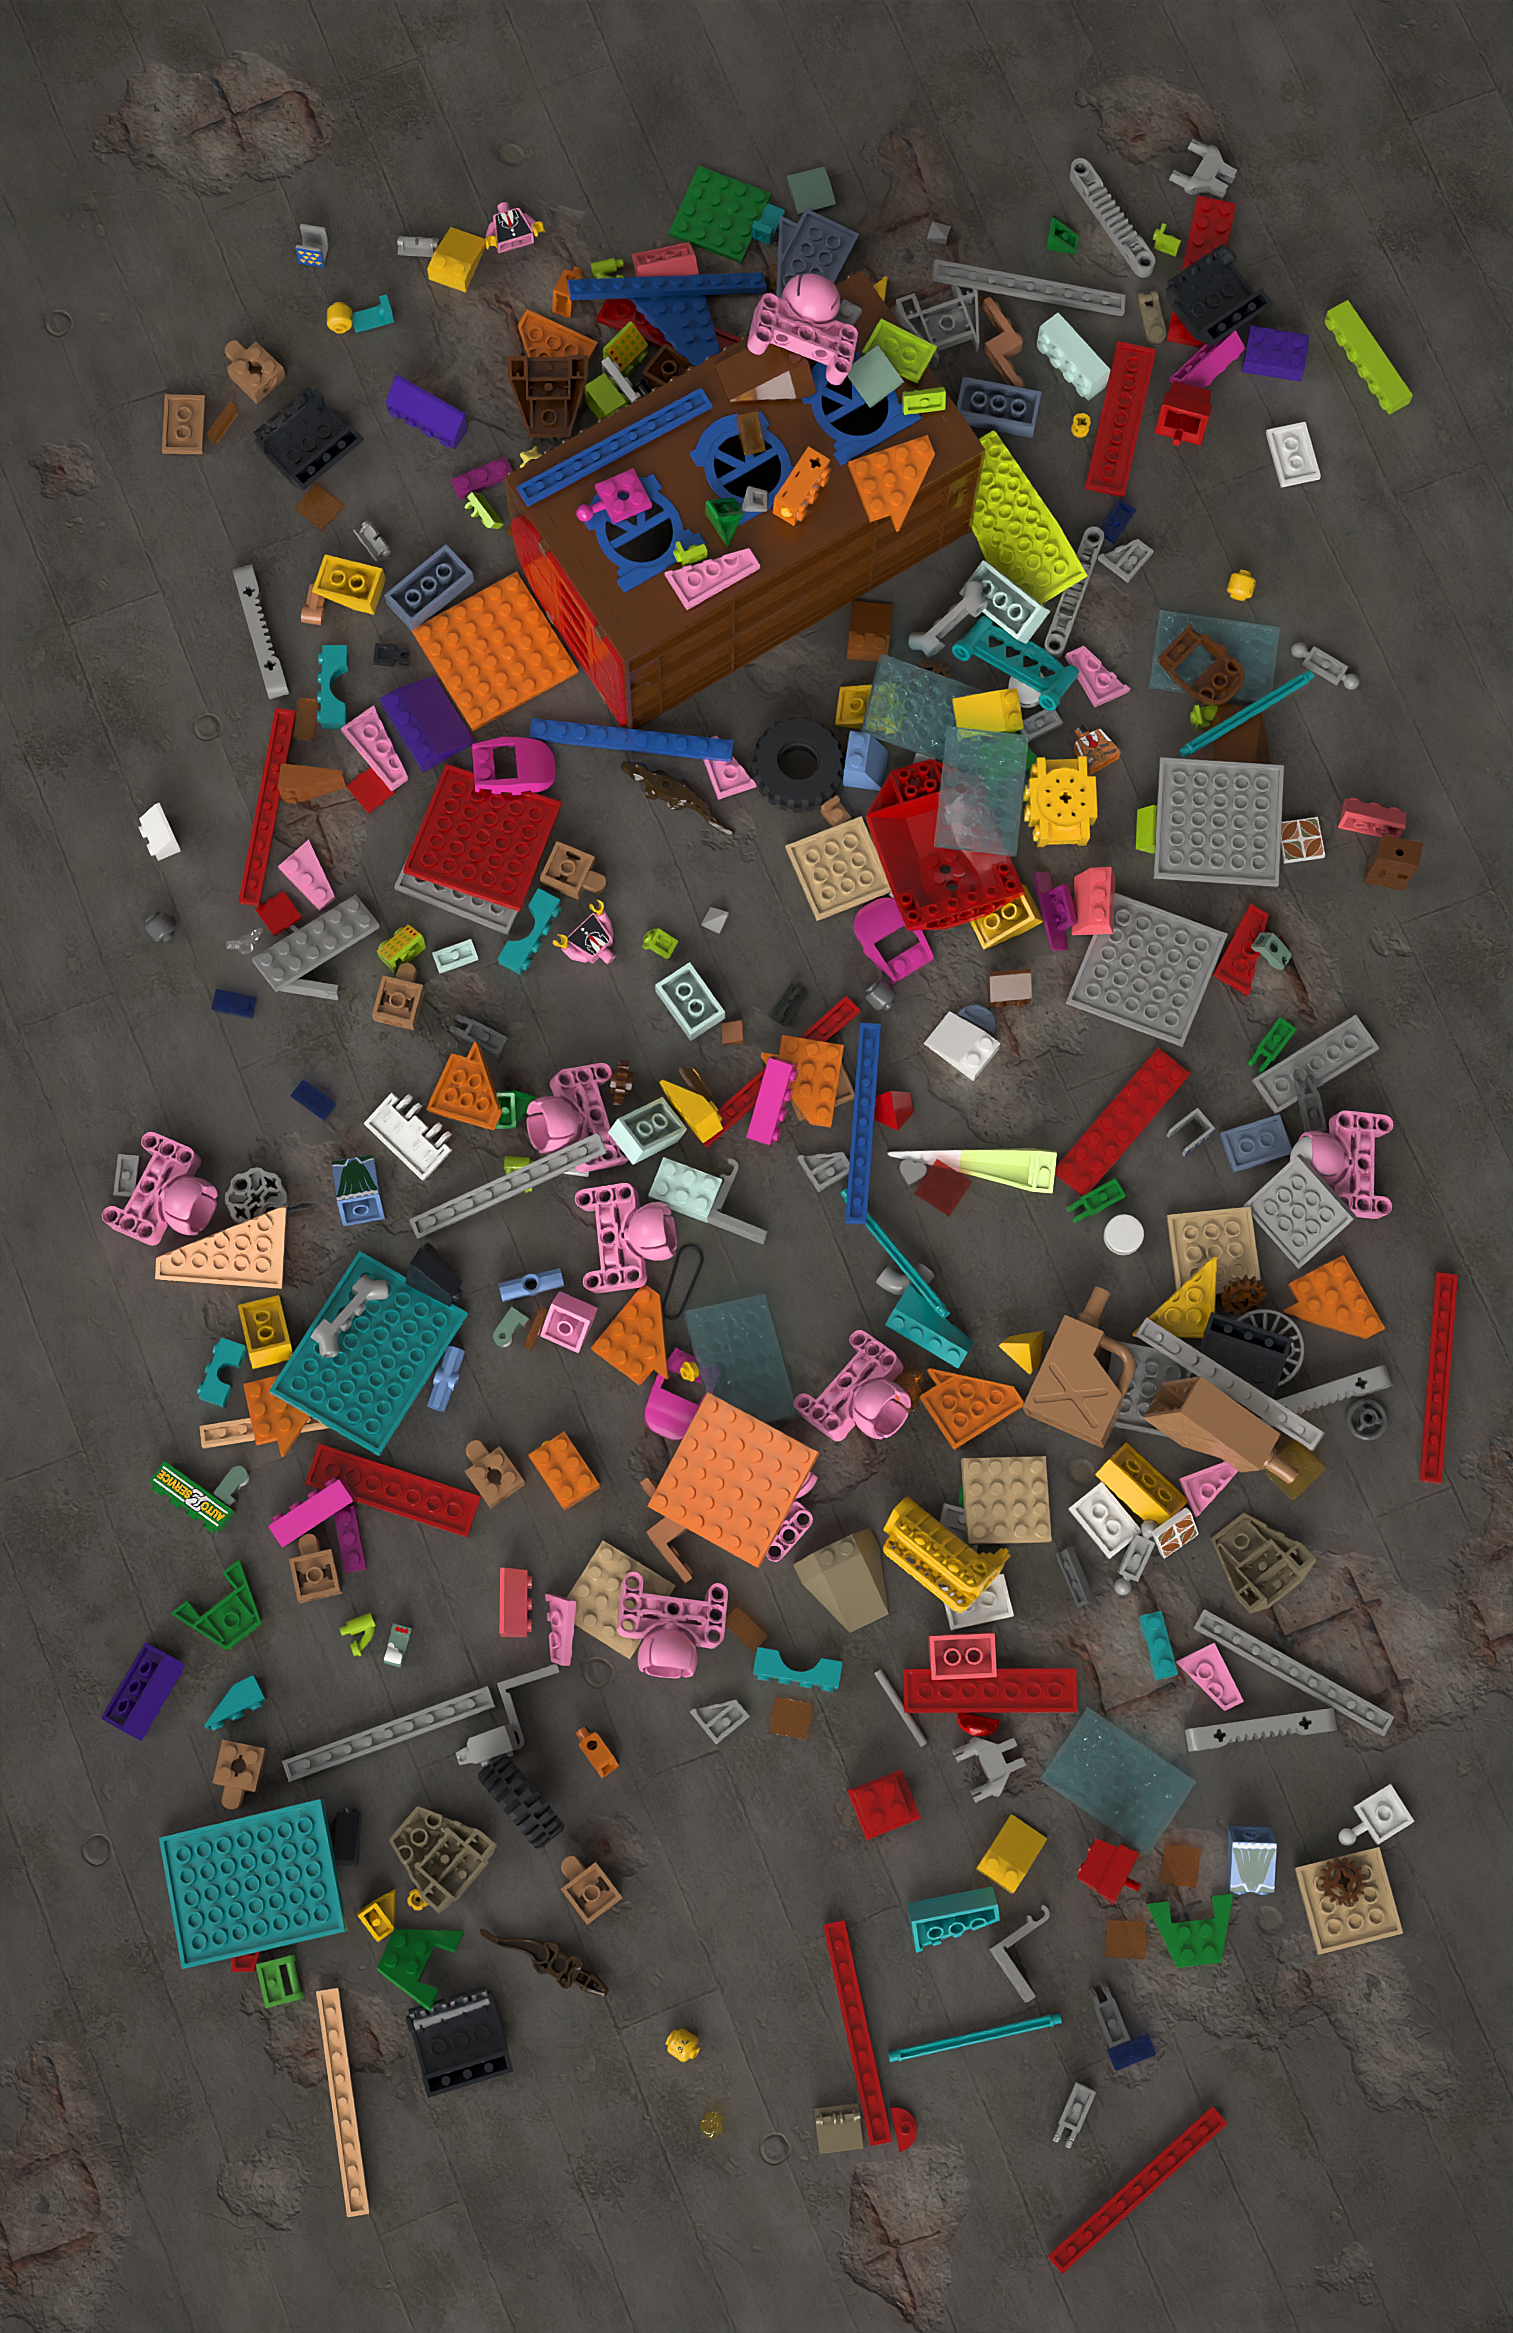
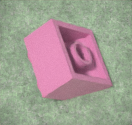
M559 1291L551 1303L540 1336L579 1353L593 1324L598 1308Z

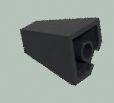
M427 1242L424 1247H420L409 1264L405 1284L450 1307L453 1301L457 1302L462 1295L463 1290L460 1289L462 1280L430 1243Z
M344 1808L343 1812H338L329 1828L336 1866L358 1867L362 1814L356 1813L357 1809Z

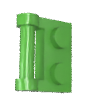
M295 1955L256 1964L265 2008L305 1998L299 1984L295 1966L297 1961ZM284 1964L287 1966L293 1993L286 1996L280 1965Z

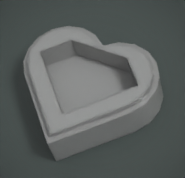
M910 1159L903 1160L899 1167L900 1173L908 1186L925 1177L927 1168L923 1163H914Z

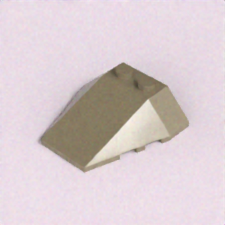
M1242 1513L1211 1538L1236 1599L1249 1613L1270 1608L1301 1583L1316 1562V1558L1302 1543L1289 1539L1283 1533L1276 1532L1246 1513Z
M870 1528L832 1543L793 1565L802 1585L817 1598L849 1633L889 1615L880 1547Z

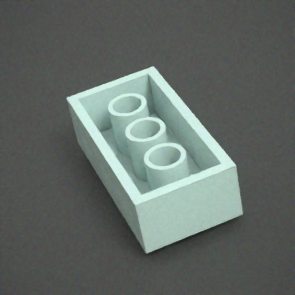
M1059 313L1040 326L1037 348L1042 354H1046L1050 358V362L1055 368H1059L1062 371L1064 378L1069 383H1073L1080 396L1085 397L1089 401L1107 386L1110 374L1109 367Z
M984 560L968 580L979 581L983 585L982 596L988 601V606L982 612L1014 638L1025 644L1050 612L1049 609L994 565ZM964 587L959 592L962 596L964 593Z

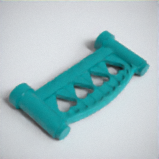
M987 615L980 617L964 638L958 640L952 647V652L958 659L967 661L974 654L1041 693L1038 698L1039 704L1048 711H1054L1060 704V698L1076 680L1079 669L1076 666L1069 665L1064 667L1051 654L1029 640L1025 644L1014 638L1006 630L993 626V620ZM994 636L1004 644L990 648L989 637ZM1011 646L1014 650L1020 651L1021 654L1007 658L1006 647ZM1029 656L1031 660L1037 661L1038 664L1024 668L1023 657ZM1046 666L1048 670H1053L1056 674L1041 678L1040 667Z

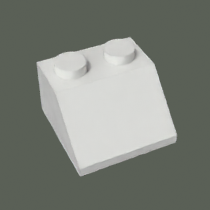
M160 803L155 804L139 818L142 826H139V830L143 838L148 837L150 843L147 844V848L151 856L156 855L159 861L181 850Z

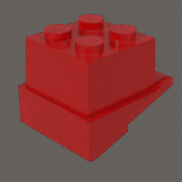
M1173 381L1169 393H1165L1154 433L1173 438L1175 446H1179L1181 441L1201 446L1212 409L1210 404L1212 391Z
M902 1769L847 1791L866 1841L921 1819Z
M1096 1838L1095 1842L1088 1849L1085 1863H1082L1078 1869L1077 1879L1090 1889L1096 1891L1112 1905H1115L1118 1902V1897L1124 1885L1135 1891L1140 1889L1141 1883L1128 1878L1140 1855L1123 1845L1116 1847Z

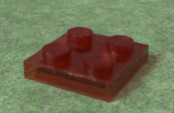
M936 1159L914 1195L950 1217L972 1181Z

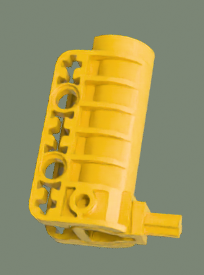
M909 1497L904 1498L893 1509L883 1529L890 1535L883 1546L884 1553L957 1612L966 1611L988 1589L994 1579L1000 1574L1005 1565L1004 1562L1011 1556L1006 1548L1004 1550L1002 1548L999 1549L994 1555L991 1552L988 1554L984 1552L978 1554ZM910 1557L914 1559L915 1564L909 1563L905 1558ZM938 1585H946L948 1587V1591H944Z

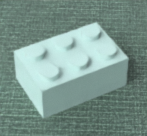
M690 962L655 985L656 993L690 1041L725 1019V1011Z
M661 1097L618 1118L608 1133L634 1165L677 1143L687 1128L665 1099Z
M663 1157L648 1199L650 1202L667 1203L671 1210L708 1223V1216L722 1187V1179Z

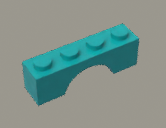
M322 645V652H319L318 655L319 664H322V671H318V684H321V691L317 693L318 703H321V710H317V722L321 723L322 729H341L347 724L346 703L339 701L333 696L332 685L340 675L348 672L349 651L347 645Z
M538 888L528 905L529 912L535 919L534 929L529 936L522 940L507 941L498 957L500 965L519 975L522 974L523 970H528L532 962L530 959L532 954L539 951L543 935H548L552 927L550 923L553 918L557 919L561 913L560 899Z
M757 1647L753 1675H757L756 1679L769 1681L770 1678H775L781 1684L791 1685L792 1681L798 1682L800 1687L812 1688V1685L821 1686L820 1690L833 1692L834 1689L839 1687L843 1662L821 1658L819 1663L811 1670L797 1672L789 1669L782 1662L779 1651Z

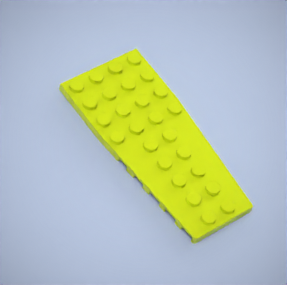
M993 430L979 439L986 451L972 530L978 539L986 561L994 565L1043 604L1088 575L1059 523L998 434Z

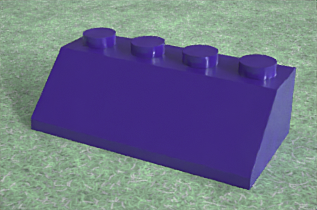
M395 376L386 400L388 413L395 418H402L410 427L421 429L426 436L435 437L443 446H450L456 449L468 431L465 413L403 377Z
M145 1642L101 1719L142 1741L143 1737L148 1733L153 1720L159 1714L164 1701L170 1695L175 1682L181 1676L185 1664Z

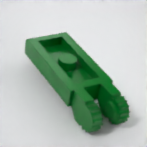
M1280 1017L1256 1048L1255 1054L1247 1064L1250 1066L1254 1065L1259 1055H1263L1267 1059L1259 1067L1258 1072L1262 1074L1270 1062L1275 1060L1297 1028Z
M1115 1178L1082 1196L1066 1209L1069 1213L1083 1205L1086 1211L1075 1216L1073 1221L1076 1224L1088 1216L1092 1217L1126 1198L1127 1195Z

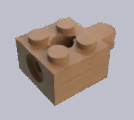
M236 340L230 341L226 345V356L232 362L227 367L230 379L256 404L286 379L284 368L257 342L253 343L248 349Z
M558 841L540 876L541 885L577 900L580 899L584 889L595 894H601L607 886L606 877L593 871L595 866L594 856Z
M400 964L395 978L382 975L372 1012L374 1021L415 1030L425 991L423 985L415 983L417 972L412 964Z
M479 1440L471 1441L467 1445L466 1454L473 1465L465 1470V1473L490 1509L526 1485L501 1447L490 1453L484 1443Z
M303 1535L298 1542L301 1556L289 1559L298 1602L302 1604L343 1594L332 1549L321 1551L319 1540L315 1535Z
M222 1740L212 1783L224 1786L221 1802L225 1808L230 1810L239 1809L242 1806L245 1791L259 1792L268 1752L267 1749Z
M569 1856L562 1861L561 1870L569 1880V1883L561 1888V1890L587 1925L622 1899V1896L596 1862L586 1869L578 1857Z

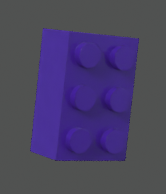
M1250 325L1242 372L1300 382L1305 369L1310 335Z

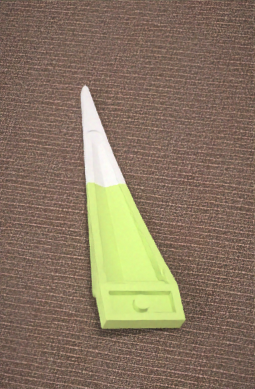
M1013 1148L887 1152L889 1156L910 1159L915 1162L977 1176L1031 1192L1053 1193L1057 1151Z

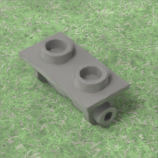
M399 236L397 240L398 255L433 257L439 244V238Z
M367 520L362 523L363 528L353 530L359 541L365 546L370 556L376 562L390 559L388 556L391 553L390 546L382 536L376 539L379 532L372 522Z

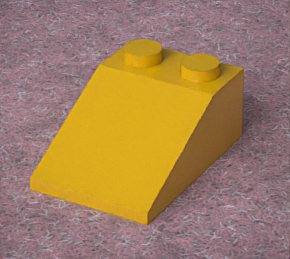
M450 227L435 250L427 268L429 280L466 293L486 247L485 239Z
M324 555L312 591L353 610L374 615L386 577L382 568Z
M895 683L840 687L835 725L879 732L900 731L905 692Z
M1017 688L952 699L959 739L1007 734L1024 729Z
M1022 884L1025 891L1024 895L990 915L970 922L983 949L990 948L1025 933L1044 922L1027 886Z
M665 1080L660 1081L668 1101L702 1143L723 1129L720 1123L722 1118L712 1101L707 1102L699 1094Z
M279 1295L238 1305L252 1368L255 1369L289 1360L293 1350Z
M1011 1814L977 1865L976 1870L1012 1894L1021 1883L1048 1838Z

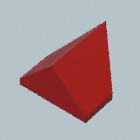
M889 1091L876 1096L874 1120L898 1131L914 1113L910 1092Z

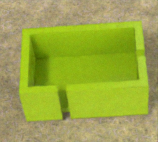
M605 373L585 385L586 404L598 420L603 417H610L620 407L629 406L627 405L629 402L626 396L618 392L614 380L608 378Z

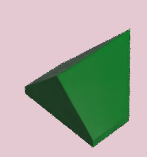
M1052 214L1046 250L1076 254L1079 235L1062 224Z
M734 497L707 500L705 503V515L728 548L745 514Z
M515 1090L496 1091L502 1113L495 1129L516 1128L527 1112L529 1104L537 1097Z

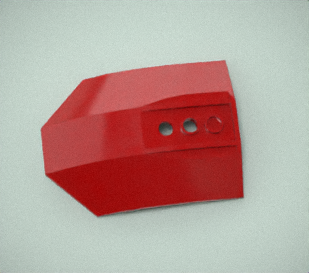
M932 759L890 772L867 812L866 820L887 882L907 931L948 929L990 915L1025 894L996 822L983 779ZM946 865L952 870L948 874H943L940 872V868ZM955 884L958 888L952 891L947 889V886Z

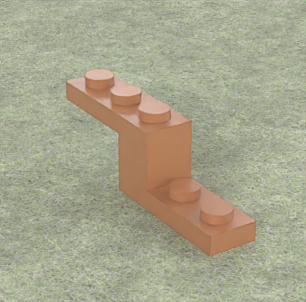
M989 296L983 300L982 310L1000 335L985 343L984 353L1006 385L1024 388V380L1020 375H1016L1012 363L1008 360L1021 352L1023 339L1018 332L1015 333L1009 318L1004 317L1001 313L1000 305Z
M646 1478L640 1484L649 1497L652 1498L658 1484L654 1479L650 1482ZM665 1517L649 1529L646 1535L684 1584L687 1585L692 1581L691 1574L693 1571L686 1563L681 1564L678 1560L680 1555L673 1546L668 1547L672 1541L687 1531V1528Z

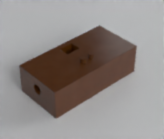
M1382 834L1367 860L1363 883L1404 891L1419 867L1423 843Z

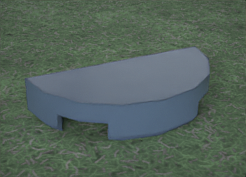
M975 1004L964 1007L959 1011L957 1016L993 1036L996 1028L995 1019L992 1012L986 1007Z

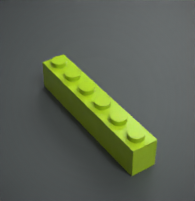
M1347 300L1330 309L1325 317L1327 328L1333 331L1337 343L1346 350L1348 359L1354 362L1360 377L1365 378L1369 390L1379 399L1381 408L1390 415L1408 405L1413 396L1350 302Z

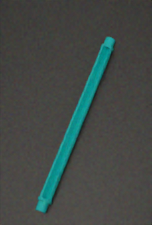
M1309 670L1301 673L1286 684L1186 743L1179 750L1181 756L1192 755L1208 743L1213 742L1249 718L1280 701L1288 694L1308 684L1314 678L1313 672Z
M848 1188L844 1189L841 1192V1195L845 1199L844 1202L846 1204ZM867 1211V1225L865 1226L930 1303L935 1312L939 1313L942 1318H946L950 1314L946 1304L942 1302Z
M1060 2013L1048 2014L1047 2016L907 2048H897L896 2051L888 2052L890 2062L898 2060L901 2062L909 2058L1049 2026L1054 2027L1055 2024L1062 2023Z

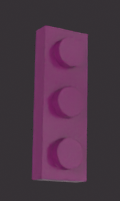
M505 456L450 480L460 500L467 497L471 492L476 493L504 481V477L512 468Z
M355 1506L342 1508L334 1513V1519L345 1574L366 1570Z

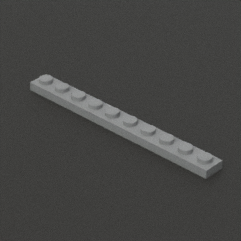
M937 259L933 262L932 281L1117 316H1123L1125 312V295Z
M596 1133L420 1214L409 1221L417 1239H421L607 1153L600 1134Z
M1147 1317L1135 1334V1336L1195 1375L1203 1377L1223 1393L1312 1451H1314L1325 1433Z
M1205 1609L1193 1627L1196 1631L1382 1736H1385L1394 1719V1716Z
M486 1686L284 1760L282 1763L288 1781L293 1782L495 1708L489 1688Z

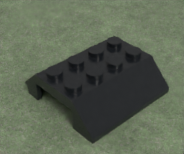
M1223 244L1212 250L1211 254L1208 253L1197 260L1196 264L1193 263L1182 270L1181 275L1178 273L1167 280L1168 287L1166 288V293L1171 309L1194 339L1210 346L1215 345L1273 305L1262 288L1256 292L1253 291L1233 264L1237 255L1231 247L1226 249Z
M309 387L297 395L301 401L300 403L294 398L282 408L285 415L278 411L267 420L270 428L266 424H262L253 432L257 437L254 442L264 456L293 486L302 491L364 441V438L351 425L347 427L325 404L324 397L317 389L312 391Z
M1211 1312L1199 1352L1274 1399L1293 1339ZM1191 1373L1190 1378L1198 1376L1194 1373ZM1249 1410V1412H1251L1252 1414H1254L1256 1417H1258V1418H1260V1419H1263V1418H1261L1260 1416H1258L1257 1414H1255L1254 1412H1252L1251 1410Z
M485 1986L470 1990L471 1996L469 1997L466 1992L450 1996L449 2003H446L445 1998L434 2002L431 2011L425 2010L422 2005L408 2009L409 2015L406 2016L409 2032L412 2034L427 2098L513 2072L509 2049L492 1991H487Z

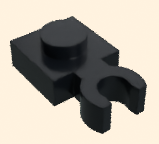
M375 643L373 664L394 667V663L397 661L401 665H409V661L401 657L405 654L410 655V650L402 648L396 651V645Z

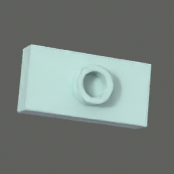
M471 939L432 953L439 974L478 960Z

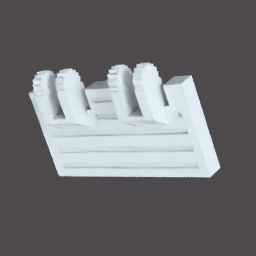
M391 1093L365 1121L364 1125L422 1181H425L452 1151L445 1144L452 1134L447 1131L434 1144L431 1139L441 1130L442 1125L437 1123L424 1136L423 1134L429 1127L416 1116L422 1105L420 1103L415 1104L404 1115L402 1111L412 1101L413 1097L408 1094L394 1107L400 1099L394 1093Z

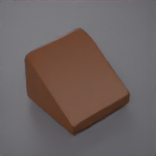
M743 1021L722 1024V1045L743 1044Z

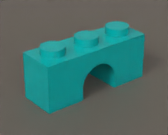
M222 1337L220 1342L215 1343L212 1352L215 1355L212 1362H208L205 1369L207 1376L204 1382L201 1381L197 1390L200 1400L226 1408L232 1387L220 1381V1373L229 1366L241 1368L248 1350L245 1345Z
M1162 1611L1141 1615L1138 1621L1142 1637L1145 1639L1149 1650V1663L1154 1681L1176 1676L1178 1671Z

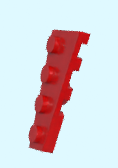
M1252 904L1245 911L1212 974L1215 978L1246 996L1250 994L1255 965L1259 957V952H1255L1251 945L1259 933L1265 932L1269 915Z

